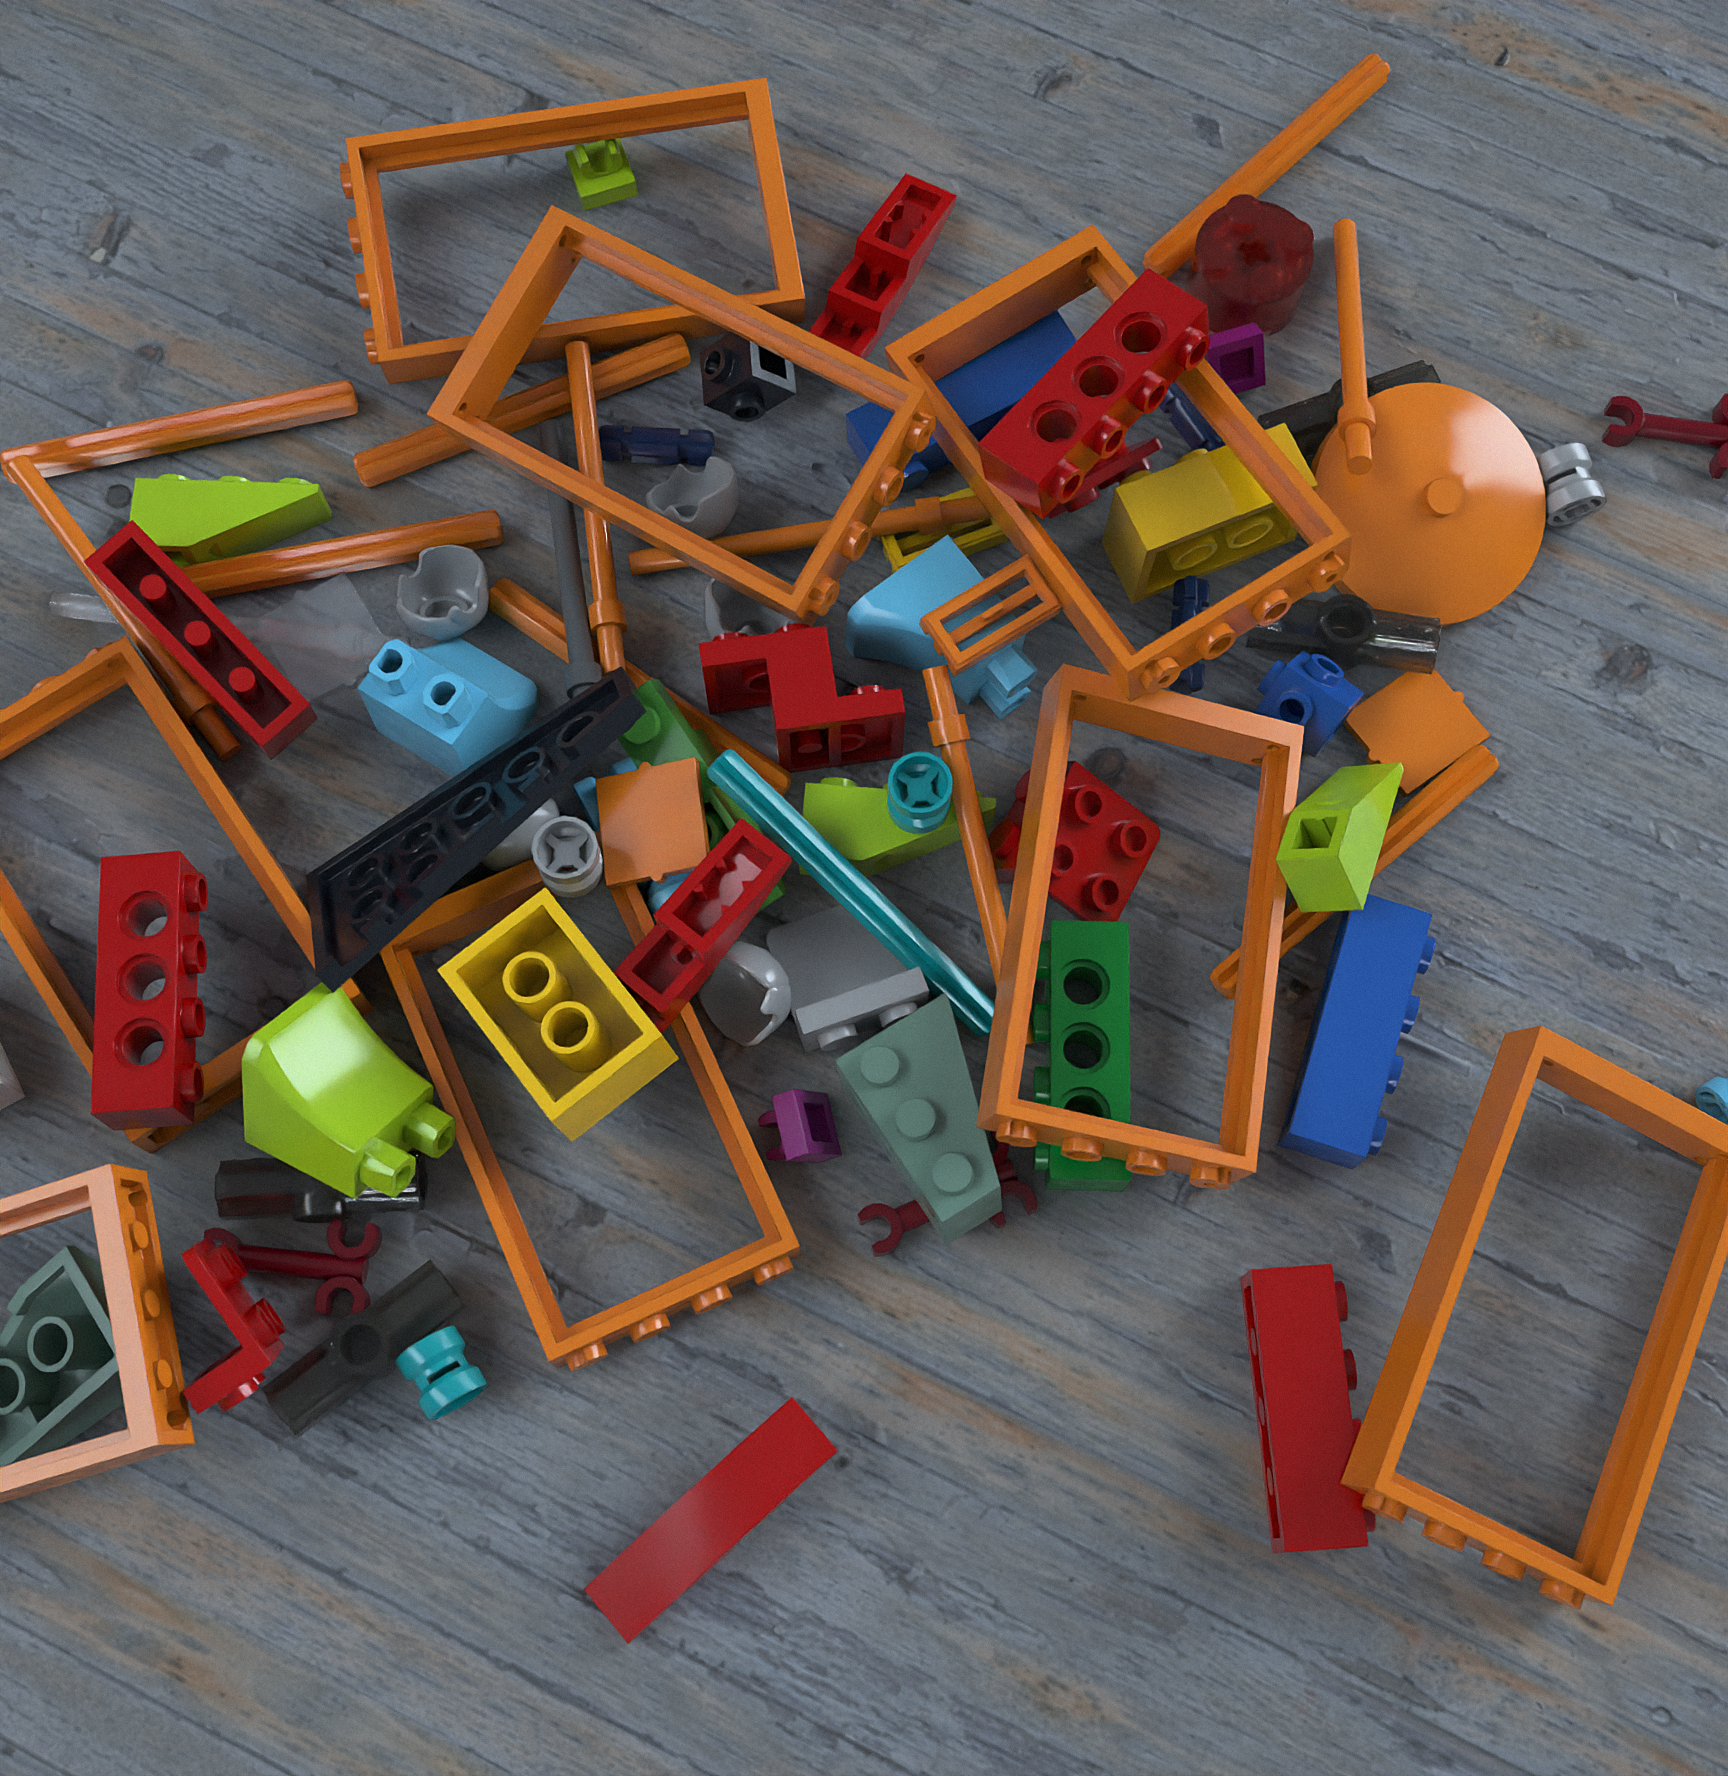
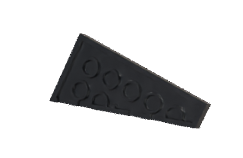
M622 666L306 875L316 976L332 993L466 873L476 868L486 855L612 742L626 733L646 713L636 685Z

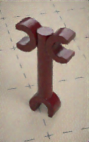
M1726 393L1712 411L1713 423L1644 413L1639 403L1627 396L1612 397L1604 409L1605 416L1618 417L1626 424V426L1609 425L1602 436V442L1609 446H1626L1633 441L1635 436L1716 447L1719 450L1709 463L1711 477L1719 479L1728 468V394Z
M990 1131L991 1139L996 1146V1152L992 1155L1000 1184L1001 1200L1007 1196H1015L1021 1200L1028 1215L1035 1213L1037 1210V1198L1033 1190L1026 1183L1018 1181L1011 1162L1008 1158L1006 1159L1009 1143L999 1142L996 1140L997 1132ZM916 1199L894 1209L883 1203H873L864 1207L857 1214L860 1225L880 1219L887 1222L890 1226V1235L885 1240L878 1241L871 1246L874 1257H884L893 1253L899 1246L903 1233L930 1222ZM1002 1211L989 1218L990 1223L997 1229L1004 1227L1006 1224Z
M333 1219L328 1226L326 1238L328 1246L334 1254L243 1244L239 1237L223 1228H211L204 1231V1239L209 1237L217 1244L227 1242L238 1255L247 1272L327 1280L320 1286L315 1296L316 1312L321 1315H331L333 1300L337 1294L343 1291H350L353 1296L351 1316L353 1318L364 1320L370 1311V1295L362 1284L366 1282L368 1275V1259L377 1253L382 1242L381 1228L375 1223L367 1222L365 1237L360 1245L347 1247L344 1242L347 1223L341 1219Z

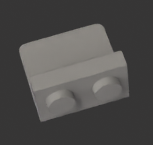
M842 905L773 928L766 936L768 951L782 964L789 977L792 990L790 1011L805 1052L819 1047L822 1051H830L846 1046L855 1041L859 1033L879 1026H883V1029H886L923 1007L928 1002L929 989L920 966L908 970Z

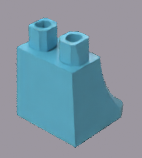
M947 534L863 595L847 613L846 649L854 658L883 660L909 667L921 673L928 668L948 665L944 655L939 656L933 647L934 641L929 634L925 635L919 626L920 619L983 581L984 578ZM995 593L947 622L943 627L949 633L1002 600ZM1012 613L959 644L957 648L960 652L1013 621L1016 617ZM1026 634L955 677L948 669L953 692L968 705L981 697L1000 720L1029 699L1031 693L1027 685L1036 677L1038 669L1022 651Z
M460 637L442 640L435 645L420 649H414L398 639L388 641L370 663L369 673L357 688L379 733L452 777H455L523 732L539 710L540 694L534 681Z

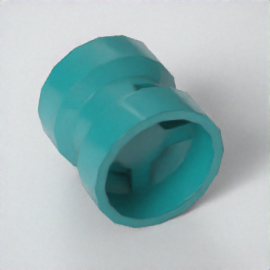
M913 752L901 757L891 768L888 774L887 810L891 820L900 829L913 834H925L936 830L945 822L950 812L953 777L949 767L941 758L928 752ZM927 802L924 805H915L916 803Z
M454 1325L426 1336L402 1352L395 1360L404 1378L416 1383L421 1393L418 1404L428 1421L437 1420L461 1408L479 1396L489 1386L479 1367L469 1365L463 1354L466 1344Z

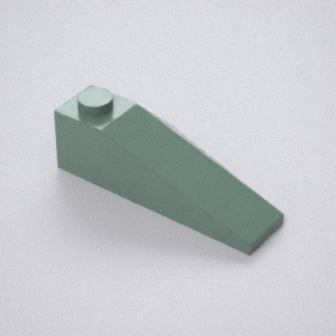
M65 1246L17 1289L6 1307L12 1314L0 1332V1467L58 1450L124 1404L101 1264L76 1246Z

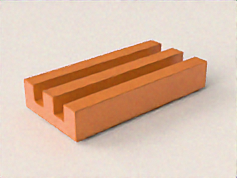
M1026 554L921 617L919 626L925 635L929 634L934 641L933 647L939 656L944 655L948 661L947 667L955 677L1059 614L1063 604L1030 556ZM1025 576L1030 583L953 631L947 633L943 627L947 622ZM1039 597L1043 602L960 652L957 648L959 644L1035 598Z

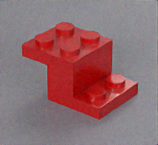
M794 623L778 628L775 633L748 636L742 632H728L714 637L710 642L698 643L709 714L770 706L778 762L788 772L796 773L903 757L905 706L902 688L886 690L885 687L880 685H867L852 690L847 696L837 697L826 626L812 628L808 624Z

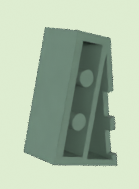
M947 992L837 1058L835 1064L842 1089L944 1243L948 1245L1002 1211L1000 1184L985 1129L976 1128L979 1107Z

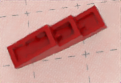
M905 173L857 237L854 257L828 290L826 308L808 332L866 360L903 302L955 206L957 195Z
M742 818L653 914L657 924L613 971L661 1034L669 1027L714 971L792 863L791 856Z
M791 1397L676 1501L588 1584L584 1590L629 1644L735 1549L739 1542L782 1505L786 1498L829 1461L838 1450L795 1399Z

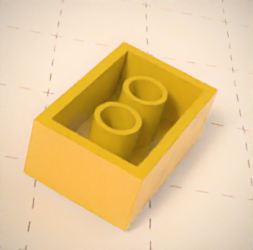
M1286 423L1266 429L1265 432L1314 491H1316L1318 483ZM1225 445L1209 452L1203 448L1196 449L1182 456L1173 466L1155 473L1143 470L1125 478L1114 490L1102 545L1131 604L1174 588L1176 580L1183 579L1188 575L1200 578L1295 540L1298 532L1229 447Z
M546 887L437 969L549 1120L571 1142L580 1137L679 1059L660 1031Z

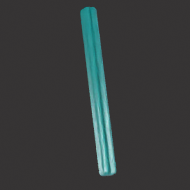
M728 749L709 766L707 770L708 777L908 970L920 966L928 989L936 997L947 992L952 1012L967 1027L980 1037L991 1032L995 1002L734 750Z

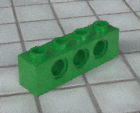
M1051 920L1046 941H1041L1035 978L1045 979V1003H1035L1033 1023L1034 1042H1045V1067L1035 1066L1033 1102L1065 1110L1072 1106H1084L1091 1110L1096 1117L1131 1124L1129 922ZM1073 980L1085 981L1094 988L1097 1000L1086 1005L1074 1003L1066 996L1063 986ZM1074 1042L1084 1043L1094 1050L1097 1056V1064L1087 1069L1076 1068L1066 1060L1063 1048ZM1037 1141V1145L1033 1147L1034 1171H1045V1190L1123 1192L1131 1182V1171L1125 1168L1126 1161L1102 1156L1100 1161H1079L1063 1156L1061 1154V1146Z

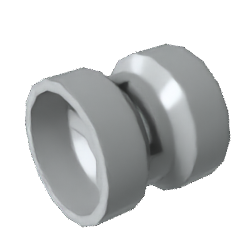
M1582 443L1561 445L1546 451L1536 458L1545 489L1546 520L1549 525L1564 526L1588 518L1604 507L1607 500L1599 481L1593 480L1589 473L1592 461L1586 445Z
M568 816L550 819L540 826L533 837L531 850L536 867L548 889L560 897L567 898L584 896L594 890L603 877L604 861L596 835L590 826L576 817ZM563 867H564V868L574 867V869H571V870H565V869H562V868H563Z

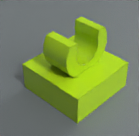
M620 138L598 141L588 145L576 144L574 149L564 151L567 166L584 211L638 195L636 180Z

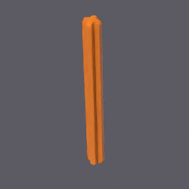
M1376 53L1366 55L1145 251L1142 262L1144 269L1149 268L1165 279L1173 274L1387 82V75L1390 73L1388 62L1382 61Z
M674 332L591 364L595 401L688 366L690 363V352L682 335ZM568 373L496 400L484 422L506 434H511L571 411L572 404ZM433 424L357 453L353 457V464L362 484L370 488L472 448L451 438L437 424Z
M345 379L7 448L0 452L1 468L7 480L12 484H17L6 470V465L13 458L20 455H27L42 477L47 478L354 415L358 412V398L352 382Z
M490 509L180 566L179 568L208 598H215L419 560L421 551L429 547L454 544L474 550L496 546L503 542L504 532L498 512Z
M499 579L489 590V609L569 664L563 616L510 579ZM591 636L594 662L600 665L598 640ZM625 659L626 673L634 682L636 688L653 679ZM665 687L692 729H703L719 756L728 749L734 750L771 787L784 797L792 784L790 772Z
M1478 744L1471 747L1390 817L1372 879L1494 775V772L1499 768V761L1485 746ZM1295 899L1284 909L1279 960L1335 911L1301 912ZM1241 946L1216 966L1209 976L1215 989L1229 1000L1235 998Z

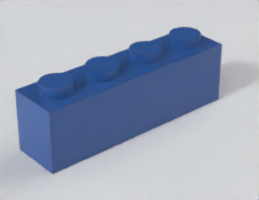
M1055 310L937 380L934 384L976 440L980 442L1077 340L1058 310ZM868 402L846 413L847 440L862 467L894 413L872 402ZM932 435L925 449L921 452L915 451L903 471L904 482L900 492H908L915 489L927 479L930 473L948 464L954 466Z
M1367 894L1363 910L1342 912L1280 1132L1278 1146L1352 1170L1364 1161L1368 1154L1377 1155L1387 1127V1118L1378 1116L1384 1092L1393 1094L1400 1079L1404 1063L1403 1057L1395 1055L1401 1032L1408 1034L1412 1029L1420 1004V997L1411 995L1416 973L1425 974L1435 949L1436 938L1427 936L1432 917L1431 913Z

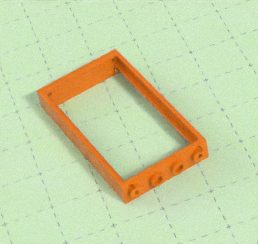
M767 78L345 138L348 162L339 163L340 178L346 199L354 198L357 217L347 218V226L354 254L362 253L365 272L356 273L355 280L362 309L371 310L373 328L364 329V341L370 365L379 364L389 384L447 376L451 374L473 335L404 345L379 173L741 120L747 121L776 289L735 296L787 322H805V295ZM677 304L541 325L518 365L566 358L565 346L572 341L587 342L590 354L637 347L674 332L680 333L684 340L725 334L730 331Z
M551 205L426 415L451 438L796 623L808 624L812 627L818 615L825 616L830 606L836 602L840 591V583L838 581L850 561L855 562L859 560L866 551L872 537L871 525L882 506H890L900 493L904 482L903 471L915 451H923L930 442V436L936 427L935 416L937 413L925 389ZM582 257L894 413L793 586L484 422Z
M1092 224L885 346L884 349L890 373L926 390L937 413L935 416V431L931 434L1021 556L1023 557L1026 554L1030 556L1063 604L1061 610L1128 700L1132 702L1146 692L1153 694L1161 688L1166 689L1178 678L1181 671L1202 658L1211 660L1222 655L1233 645L1237 637L1258 624L1260 626H1268L1276 622L1287 613L1294 602L1313 591L1321 593L1330 589L1349 570L1352 535L1205 358L1194 369L1190 371L1185 369L1175 380V383L1310 547L1140 650L1136 651L1032 512L985 480L978 447L979 442L934 382L1096 286L1107 300L1113 304L1137 279V276Z
M126 635L115 642L106 643L101 648H94L87 654L84 661L59 676H50L39 681L33 686L29 694L8 707L0 709V760L128 683L315 969L311 919L308 907L188 725L173 706L169 696L143 657ZM0 868V930L92 1078L94 1018ZM353 976L340 986L361 1016L374 1009ZM260 1029L201 1066L204 1076V1094L200 1102H195L194 1124L124 1130L130 1142L152 1154L243 1095L241 1059L247 1043Z
M1065 663L1056 671L1043 687L976 1128L997 1132L996 1140L1009 1143L1012 1146L1034 1147L1037 1145V1141L1061 1146V1154L1074 1160L1094 1162L1102 1160V1156L1126 1161L1125 1168L1137 1174L1161 1176L1165 1175L1168 1170L1190 1175L1189 1183L1200 1188L1226 1190L1230 1188L1231 1183L1256 1173L1287 883L1276 862V857L1290 814L1296 808L1304 726L1164 689H1159L1153 694L1146 692L1130 702L1111 675ZM1074 719L1261 767L1218 1144L1018 1099Z
M598 830L594 833L603 857L601 831ZM532 858L437 899L380 950L379 953L446 1113L456 1119L455 1137L546 1357L556 1368L568 1364L570 1371L575 1372L606 1358L608 1352L605 1346L630 1335L633 1343H638L662 1333L671 1327L667 1317L692 1306L695 1314H701L728 1302L733 1298L729 1289L751 1278L755 1279L757 1286H761L794 1270L790 1260L801 1256V1248L689 1001L670 1026L765 1237L567 1327L414 961V958L503 920L545 887L554 898L559 896L550 891L545 885ZM563 867L562 869L571 870V869H574V867H570V868H564V867ZM604 869L603 877H604V879H605V881H606V878H605V869ZM631 884L612 889L609 888L632 942L636 947L655 926L637 884Z
M1542 1025L1505 1033L1341 1480V1484L1365 1495L1361 1505L1363 1508L1398 1523H1403L1405 1515L1425 1524L1421 1536L1457 1552H1463L1466 1544L1483 1553L1480 1564L1485 1568L1517 1581H1522L1525 1573L1542 1582L1538 1593L1565 1606L1580 1610L1583 1600L1613 1606L1728 1254V1125ZM1536 1078L1703 1166L1573 1559L1394 1472Z
M110 1163L0 1199V1239L92 1210L128 1424L127 1429L0 1467V1503L195 1444L188 1400L182 1392L185 1388L147 1171Z

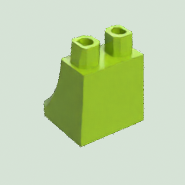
M321 982L256 1032L247 1043L241 1059L245 1142L355 1199L364 1190L371 1187L395 1198L410 1185L415 1175L416 1157L407 1153L414 1147L428 1156L438 1159L453 1146L456 1119L433 1104L434 1086L403 1062L378 1037L341 987L332 993Z

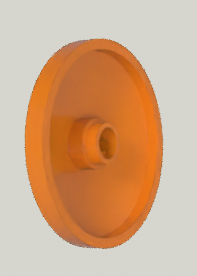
M1429 382L1410 383L1383 390L1369 397L1368 403L1374 407L1376 416V434L1371 440V470L1362 475H1355L1347 470L1345 442L1340 439L1338 434V422L1327 433L1320 444L1310 467L1318 483L1315 492L1352 535L1349 570H1347L1340 581L1334 583L1335 587L1364 612L1385 622L1408 628L1428 629L1455 625L1491 610L1506 599L1525 578L1538 554L1543 538L1546 520L1545 489L1537 460L1530 445L1520 430L1502 411L1480 396L1459 387Z

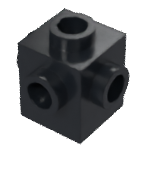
M731 331L700 352L704 406L727 414L734 420L747 423L757 420L768 410L797 394L794 363Z

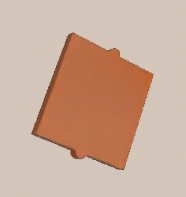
M1426 658L1356 706L1343 723L1368 754L1366 756L1368 764L1402 763L1404 771L1398 791L1404 798L1451 766L1471 747L1478 744L1481 745L1491 736L1462 702L1464 694L1460 691L1454 692Z
M696 757L656 766L643 762L639 765L638 770L595 779L606 886L612 889L650 880L658 884H664L668 876L692 872L710 853L700 765Z

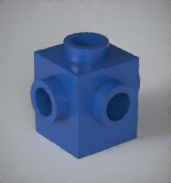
M1303 650L1288 664L1279 659L1271 667L1257 688L1265 697L1254 713L1304 726L1302 749L1315 758L1333 739L1365 693L1343 678L1344 672L1335 662L1320 654H1312L1311 656Z

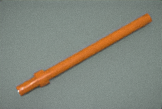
M1345 218L1338 220L1333 225L1343 406L1338 411L1337 419L1338 434L1340 439L1345 442L1347 470L1352 474L1362 475L1369 472L1372 468L1371 440L1376 434V416L1374 407L1368 403L1356 224L1351 219Z
M572 341L565 346L579 472L605 486L589 344L584 341ZM583 508L593 603L588 607L590 632L597 636L600 666L604 678L621 666L626 672L622 634L628 629L625 604L618 600L610 524L603 518Z
M20 455L13 458L6 465V470L175 697L172 704L187 725L195 724L221 761L237 754L242 746L216 712L218 705L97 581L83 562L96 551V548L28 456Z
M939 496L915 499L916 506L880 511L871 525L872 537L919 530L920 536L944 532V526L990 519L992 517L977 496L941 502ZM832 519L717 537L708 541L740 558L815 547ZM657 547L628 552L632 576L691 567Z
M941 665L922 671L933 716V721L928 722L933 748L940 747L943 762L949 767L953 777L952 802L997 989L1007 919L965 741L971 739L965 714H958L947 665ZM1030 1019L1028 1025L1026 1045L1034 1043V1034Z

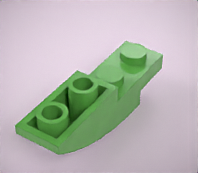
M659 678L650 679L637 688L646 713L626 733L617 738L636 768L639 769V765L643 762L656 766L696 757L699 760L710 852L740 818L763 834L760 826L708 777L707 770L719 757V754L704 730L692 729ZM782 877L756 914L787 893Z

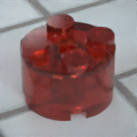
M1248 194L1232 197L1227 205L1216 210L1205 220L1197 235L1185 284L1187 293L1208 305V323L1211 332L1216 334L1254 322L1263 333L1270 331V336L1288 325L1298 309L1313 266L1314 232L1309 224L1299 220L1294 214L1281 206L1257 200Z

